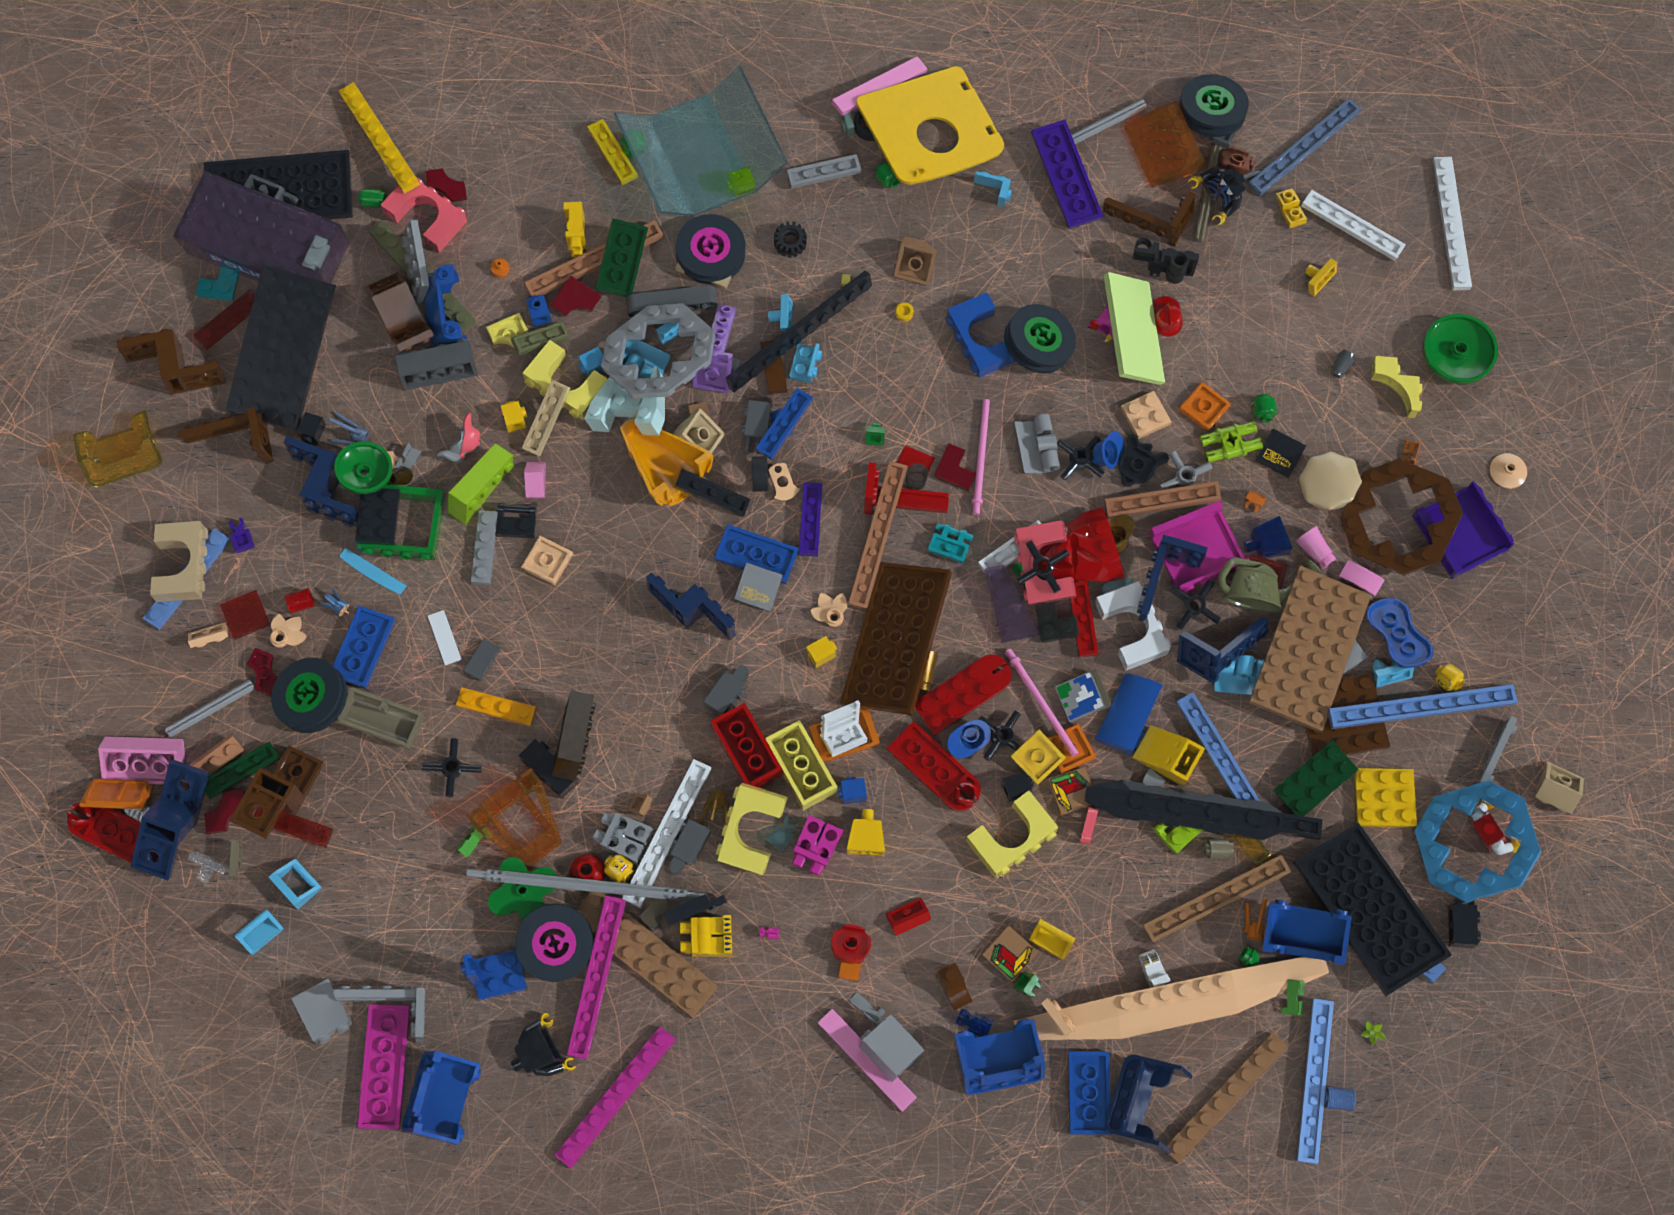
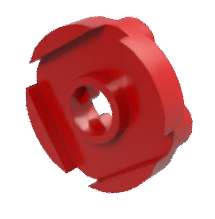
M847 924L833 933L831 950L835 959L847 964H860L869 955L871 938L861 926ZM850 940L854 941L853 943L856 946L851 948L848 947L846 943H849Z

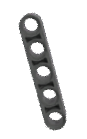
M712 285L637 293L626 297L629 317H634L645 307L651 305L683 303L691 311L713 309L718 306L716 288Z

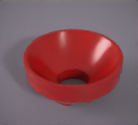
M583 854L572 862L569 876L571 878L603 881L605 878V866L597 856ZM585 864L592 866V872L589 875L581 873V867Z

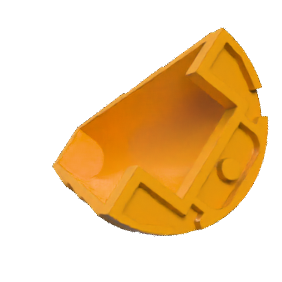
M636 417L624 422L620 426V433L630 457L636 464L640 476L643 478L650 496L657 504L672 506L691 495L674 487L681 469L703 477L705 472H710L713 454L708 450L661 429L659 436L642 435L634 423Z

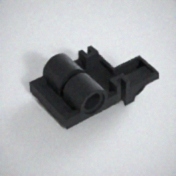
M1139 238L1136 241L1132 259L1149 262L1148 270H1150L1151 276L1156 274L1159 277L1160 272L1166 273L1167 281L1172 284L1180 283L1184 276L1193 277L1199 260V254L1192 251H1177L1173 248L1160 251V243L1153 242L1152 245L1148 238ZM1144 244L1148 248H1140L1138 246Z

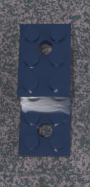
M651 572L646 577L649 592L686 629L702 615H705L729 640L736 636L735 620L728 613L725 614L721 610L720 604L716 600L712 601L703 587L699 588L694 584L678 598L673 589L668 590L664 586L665 582L660 576L657 575L655 577Z

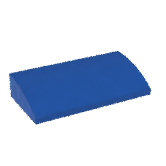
M1126 673L1095 740L1131 756L1163 684L1138 675Z

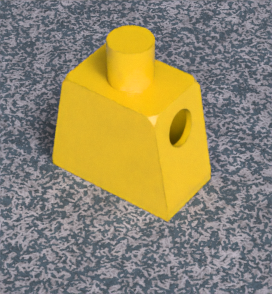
M863 809L862 819L853 820L847 845V854L884 856L885 846L882 822L880 820H873L874 810Z

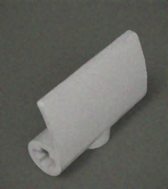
M1038 415L1034 417L1033 421H1015L1024 473L1040 474L1059 470L1057 440L1055 433H1053L1050 415Z

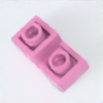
M1350 560L1347 561L1339 575L1340 579L1357 586L1359 590L1376 596L1385 581L1380 576Z

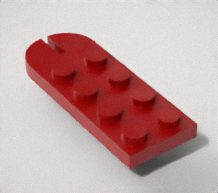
M995 654L985 655L917 700L915 708L933 735L936 736L1005 690L1011 682V669L1002 657ZM999 667H1004L1003 669H1001V670L998 671L997 673H995V674L992 673V672H993L994 670H996L997 668H999Z
M914 721L887 748V751L950 809L958 812L967 811L979 800L981 787L978 780ZM964 792L970 800L966 799L961 793Z
M80 802L70 806L75 812L87 817V820L81 819L67 811V825L72 834L129 863L132 862L141 824L139 821L112 808L80 807ZM151 852L153 858L159 859L155 852Z

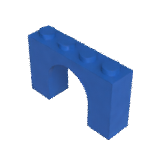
M987 292L948 308L947 316L945 317L947 325L954 330L955 340L960 342L962 346L961 350L964 357H968L970 361L969 365L972 372L976 373L978 378L1016 362L1008 352L1005 341L994 346L985 347L975 343L969 335V329L972 325L994 315L995 306Z

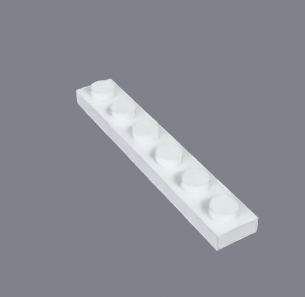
M1311 190L1302 203L1301 207L1394 261L1397 260L1406 245Z

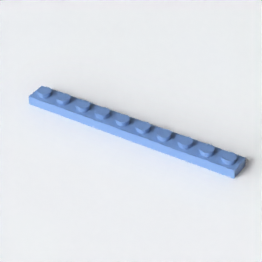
M1512 684L1330 708L1327 710L1331 729L1511 706L1516 705L1518 701L1514 685Z

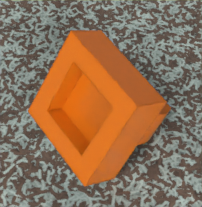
M1249 490L1245 508H1248L1250 503H1254L1256 505L1254 512L1256 513L1260 505H1264L1267 497Z

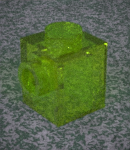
M749 167L728 173L729 180L727 181L729 191H733L735 197L756 190L755 181Z

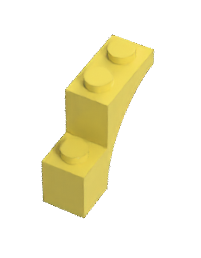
M1375 356L1371 363V380L1384 383L1394 389L1405 404L1407 417L1415 418L1422 409V401L1419 400V395L1422 393L1420 377L1399 375L1400 365H1398V358Z

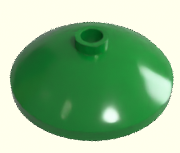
M361 441L352 443L339 452L335 460L334 470L338 482L345 489L358 494H369L380 490L388 483L392 475L393 465L390 455L383 447L372 442Z

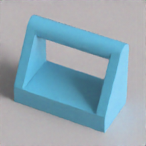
M297 859L292 860L269 876L271 881L297 909L302 907L322 888ZM293 868L312 888L299 897L281 879Z
M265 909L234 936L251 955H254L283 931L284 928Z

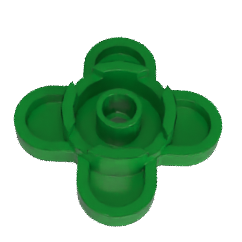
M515 857L505 859L499 867V870L557 876L548 867H540L532 872H528L523 861ZM504 883L501 888L490 894L488 906L491 912L499 917L518 912L523 921L533 910L545 905L543 897L552 893L556 888ZM526 888L524 894L519 893L521 889Z

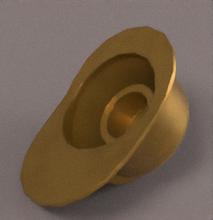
M1125 514L1117 515L1109 521L1118 553L1123 552L1127 548L1129 537L1135 527L1133 518Z

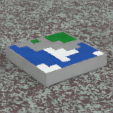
M1091 672L1055 686L1070 723L1106 708Z

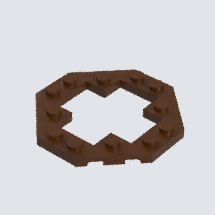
M1396 459L1364 471L1361 475L1362 483L1354 499L1347 504L1340 518L1353 554L1370 560L1372 563L1396 571V573L1403 576L1440 563L1463 516V511L1450 480L1402 459ZM1406 478L1412 494L1429 488L1432 489L1444 520L1426 526L1433 544L1396 556L1390 540L1371 546L1359 514L1377 508L1370 490Z

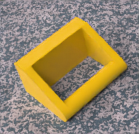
M1040 919L1029 942L1064 961L1076 938Z

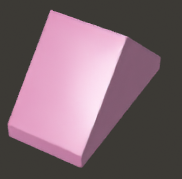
M526 462L524 471L526 498H545L546 462Z

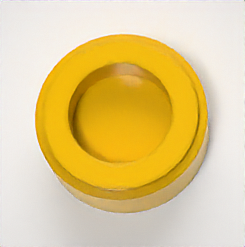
M906 302L898 304L895 309L896 318L902 322L912 319L914 313L912 305Z

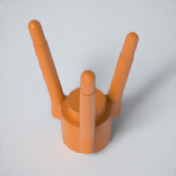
M1267 898L1263 899L1258 921L1252 922L1251 925L1249 903H1245L1244 933H1247L1248 939L1261 942L1265 938L1266 924L1264 926L1262 920Z

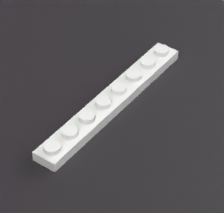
M1434 157L1433 168L1452 291L1470 290L1472 283L1452 157Z
M693 759L630 884L653 885L670 852L673 841L676 840L682 824L685 822L711 771L710 766ZM624 895L622 899L641 908L646 897Z

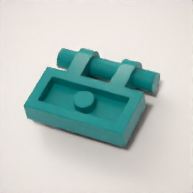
M938 523L936 530L942 532V534H933L927 552L963 564L970 545L963 542L964 540L972 542L974 535L967 533V530H958L952 528L949 524L943 525ZM949 534L958 537V540L948 538L947 536Z

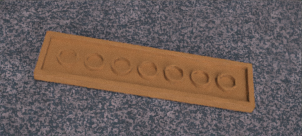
M590 892L576 909L590 924L594 940L605 900V895L598 892ZM623 912L613 955L691 1018H694L717 990L718 985L628 913Z

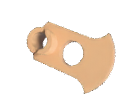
M778 463L769 468L768 472L776 491L774 499L786 501L793 498L800 488L793 484L786 463ZM775 467L781 468L780 473L775 472ZM785 477L788 481L787 486L780 487L777 483L778 478Z

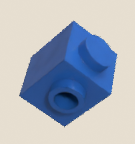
M534 295L526 299L534 327L551 322L544 295Z
M846 777L841 781V787L837 788L838 798L842 799L843 804L860 803L867 800L864 778Z

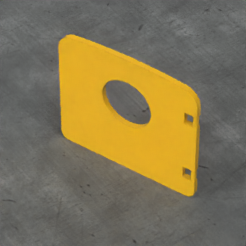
M954 66L861 95L857 98L856 105L895 177L900 182L913 185L938 179L987 162L1002 153L1004 149L1003 139L994 127V123L961 67ZM965 83L968 90L964 91L961 84ZM929 119L945 121L956 131L958 143L953 150L946 153L929 151L918 140V126ZM990 127L993 134L989 135L986 128Z

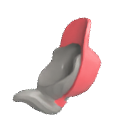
M467 413L464 417L463 429L459 432V438L451 445L449 450L440 451L437 453V456L460 463L464 460L467 453L472 452L480 445V431L472 426L471 413Z

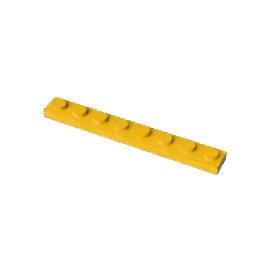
M353 82L338 90L404 194L419 186L418 179L355 83Z

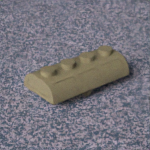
M351 687L344 709L337 718L336 723L411 749L422 727L424 713Z

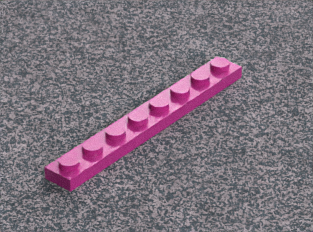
M605 896L567 1052L569 1056L588 1060L626 904L624 899Z
M660 1026L554 1156L571 1169L676 1039Z

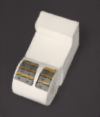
M1154 949L1139 955L1142 970L1150 988L1170 983L1171 980Z

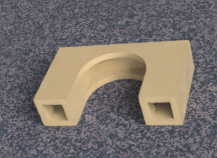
M201 521L155 524L154 543L160 549L185 548L190 550L189 564L182 572L172 576L151 577L150 595L156 602L202 599V592L205 591L203 574H206L204 558L207 556L205 541L208 539V530Z

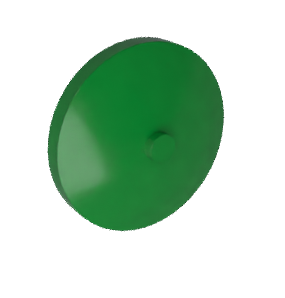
M1450 314L1435 321L1427 331L1423 341V355L1429 368L1438 377L1454 384H1471L1483 379L1494 367L1498 357V343L1492 330L1481 320L1466 314Z

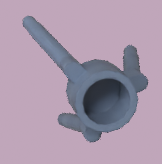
M334 412V415L352 427L329 418L330 422L351 431L350 438L352 439V441L331 439L332 443L350 445L355 442L367 441L369 431L365 428L360 427L338 412Z

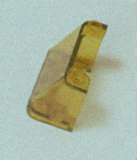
M146 410L136 413L131 417L132 428L96 439L95 435L90 431L73 434L78 464L91 486L101 487L155 469L162 464L161 453Z

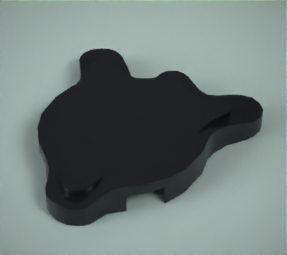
M1129 435L1126 440L1127 449L1119 460L1121 482L1126 487L1148 482L1153 477L1156 469L1169 461V455L1165 452L1153 454L1151 452L1152 444L1140 443L1135 435Z

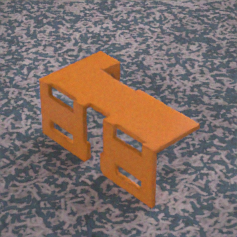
M1421 439L1419 443L1406 440L1403 453L1415 456L1414 459L1401 456L1402 460L1409 463L1412 462L1415 465Z

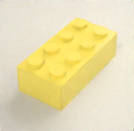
M800 720L765 738L782 768V775L802 811L837 793L838 787Z

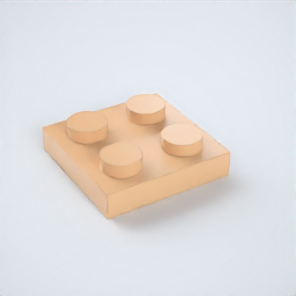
M1155 391L1123 404L1120 408L1137 439L1169 426L1172 422Z

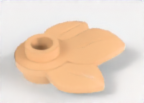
M820 593L818 607L810 610L813 618L820 622H826L831 627L840 626L844 620L843 613L847 609L846 597L841 593L833 600L828 595ZM837 616L838 619L833 621L831 617Z
M278 614L271 622L273 632L270 635V641L272 645L282 648L286 645L296 646L301 644L307 637L306 634L300 632L302 627L301 617H293L285 621ZM283 636L282 641H277V638Z

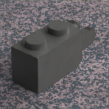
M250 174L243 189L289 207L291 206L286 204V201L296 204L299 200L294 195L287 193L282 186ZM246 196L247 200L278 212L281 211L279 208Z
M739 666L733 675L724 673L704 700V707L717 716L734 709L735 702L741 700L746 693L747 667Z
M690 819L687 823L684 822L679 830L681 835L678 841L674 840L670 847L673 859L669 870L673 875L680 874L686 864L690 866L696 863L712 833L710 829Z

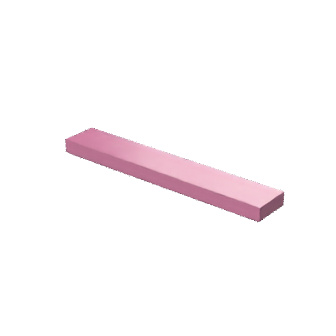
M917 56L832 99V104L843 116L858 108L856 101L859 96L913 80L927 73L928 69Z
M833 1009L818 1022V1025L901 1112L917 1098L898 1077L893 1082L889 1080L859 1047L862 1039Z

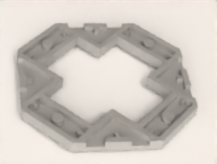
M683 303L647 306L607 337L601 367L633 399L668 397L676 392L675 389L682 383L685 385L694 378L698 370L701 368L705 369L711 364L716 334L708 324ZM679 323L678 334L680 337L695 336L691 361L672 362L670 377L637 379L639 371L637 364L622 365L626 342L629 340L645 339L647 325Z

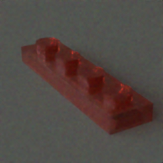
M251 289L246 291L193 335L195 339L206 350L211 348L250 315L255 293Z
M258 807L255 811L254 817L261 816L263 814V808ZM282 811L272 830L323 848H327L334 831L333 828Z

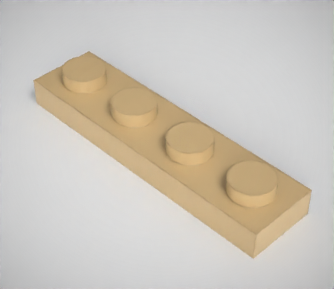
M555 380L551 381L522 449L541 456L570 391V387Z

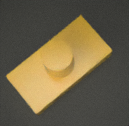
M1330 258L1321 269L1312 264L1307 267L1305 274L1312 277L1308 282L1309 294L1315 297L1337 273V261Z

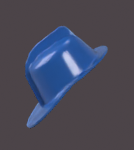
M1112 431L1103 441L1098 442L1094 446V455L1091 461L1099 466L1114 469L1125 449L1122 435L1117 431Z
M977 719L964 723L950 734L947 742L949 752L957 758L971 756L988 744L991 739L990 727L986 722Z

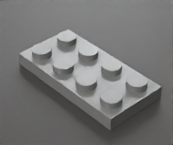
M410 220L408 227L405 228L404 236L401 237V245L405 248L404 262L408 264L407 278L411 281V294L416 303H422L430 285L418 220Z

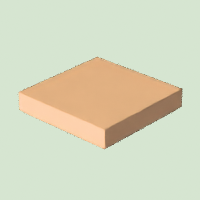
M539 536L521 569L555 586L572 558L573 552Z

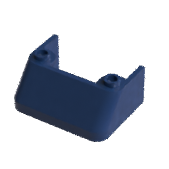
M1134 1054L1127 1056L1123 1062L1105 1121L1107 1131L1136 1145L1170 1154L1171 1150L1168 1147L1154 1140L1153 1130L1148 1126L1142 1125L1153 1087H1167L1173 1075L1192 1079L1193 1075L1180 1065Z

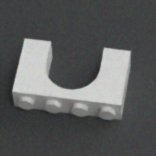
M1138 581L1096 597L1095 606L1101 619L1104 620L1123 612H1130L1139 616L1140 613H1137L1139 602L1144 600V596L1141 595L1144 586L1141 587ZM1151 605L1147 619L1144 621L1146 626L1145 637L1140 641L1120 648L1118 651L1119 659L1125 671L1168 655L1171 645L1169 639L1164 637L1162 633L1163 627L1161 622L1156 620L1154 616L1155 609L1153 605Z

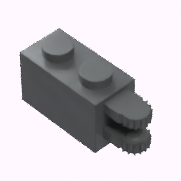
M749 400L748 407H744L743 417L746 418V424H742L741 435H744L745 438L744 453H749L750 442L757 443L758 445L768 431L771 414L770 402Z

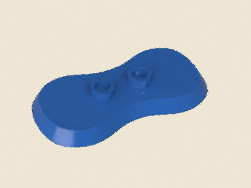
M1384 598L1373 602L1367 607V621L1385 638L1389 656L1398 666L1413 668L1431 660L1434 654L1433 646L1414 627L1410 610L1404 602L1396 598Z

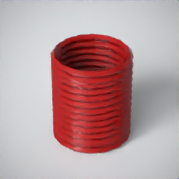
M309 588L284 595L290 614L315 606Z

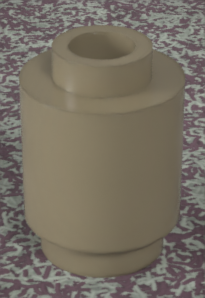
M1208 839L1207 843H1204V854L1208 855L1209 859H1228L1234 855L1233 841H1228V839Z

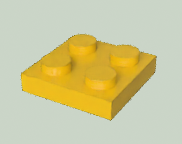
M1040 729L1011 755L1013 760L1037 785L1066 759V756Z

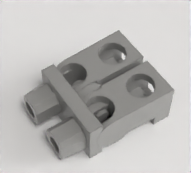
M604 813L601 824L608 826V830L605 833L597 829L593 840L600 844L602 849L615 855L620 854L638 866L645 852L644 847L647 848L654 833L653 828L628 817L621 816L618 813H615V815Z

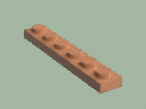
M1218 481L1109 498L1105 499L1108 519H1112L1121 514L1132 516L1221 501Z

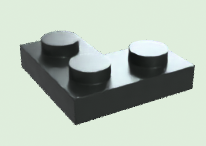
M1054 601L1035 605L1042 643L1080 636L1076 616L1058 619L1056 603Z

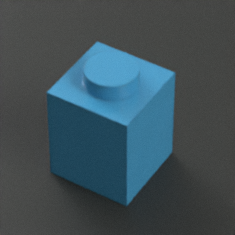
M599 347L578 356L580 362L578 367L582 374H586L589 377L594 370L598 373L604 372L601 367L603 354Z

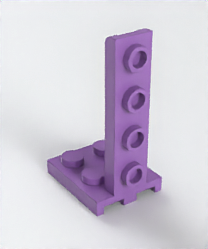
M718 305L712 325L716 335L711 364L695 373L696 376L693 378L692 384L693 388L729 393L730 389L726 377L732 371L733 354L725 353L735 319L736 307Z

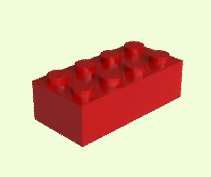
M745 703L710 721L713 732L742 783L759 788L782 776V768Z

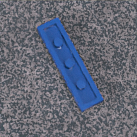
M797 388L755 448L756 451L772 460L813 401V397Z

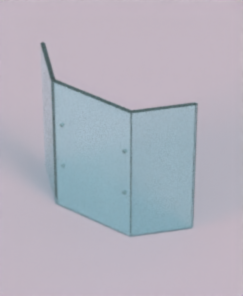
M741 65L737 66L710 94L650 117L618 112L613 113L659 213L696 216L757 192L788 164Z

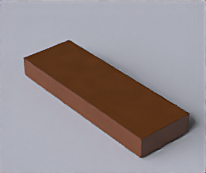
M774 340L760 342L761 350ZM780 357L771 366L765 368L769 395L787 392L782 357Z

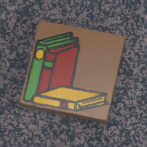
M1085 767L1048 779L1061 816L1093 806L1085 802L1086 787L1092 785Z
M1008 926L982 956L1012 983L1039 952Z

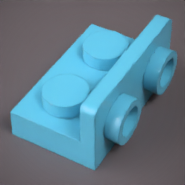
M816 343L815 347L803 344L797 345L789 375L790 380L811 384L812 378H816L818 372L816 363L817 361L820 362L822 357L820 344Z

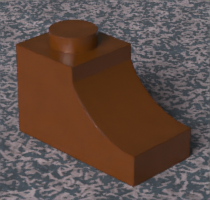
M956 962L937 971L936 976L954 1011L973 1002Z

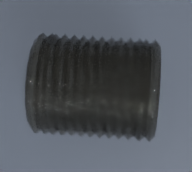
M922 464L911 465L907 471L906 485L910 489L921 490L927 481V468ZM913 473L921 474L923 480L915 481L910 475Z

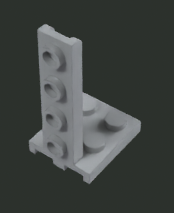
M339 986L338 989H333L336 1001H416L412 1002V1017L416 1018L415 1022H411L412 1038H415L416 1043H424L425 988L413 989L412 986H401L400 989H392L391 986H381L380 989H371L370 986H360L359 989H351L349 986Z

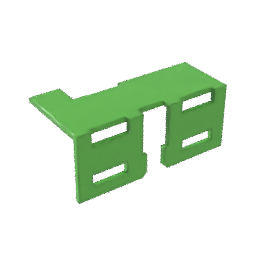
M475 823L467 834L471 835L468 840L464 838L455 850L468 858L481 838L484 836L488 839L491 833L479 823Z
M1287 981V1007H1282L1281 1014L1303 1015V1000L1297 1001L1298 995H1304V981Z

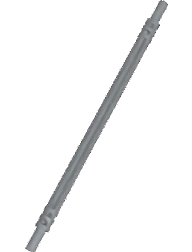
M467 869L466 877L482 878L491 882L685 902L686 900H693L706 894L687 892V889L487 869V871Z

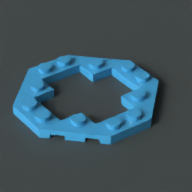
M1489 780L1435 796L1415 829L1430 884L1465 903L1482 897L1500 894L1506 890L1521 888L1542 853L1525 799ZM1482 800L1513 816L1504 833L1522 843L1503 876L1484 867L1474 884L1442 867L1451 850L1434 840L1452 808L1471 816L1478 802Z

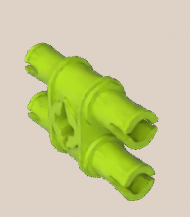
M1255 421L1241 425L1234 423L1232 426L1221 429L1217 428L1215 432L1200 435L1202 447L1214 443L1221 444L1220 449L1205 452L1206 459H1208L1207 462L1211 463L1222 459L1229 461L1231 458L1244 457L1248 452L1263 449L1260 437L1245 442L1241 438L1243 435L1257 432V426L1254 425Z

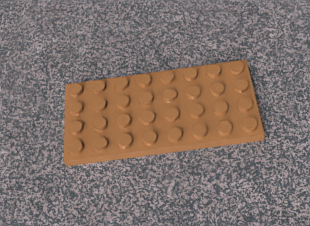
M1300 565L1248 703L1321 733L1328 717L1327 710L1332 706L1371 595Z

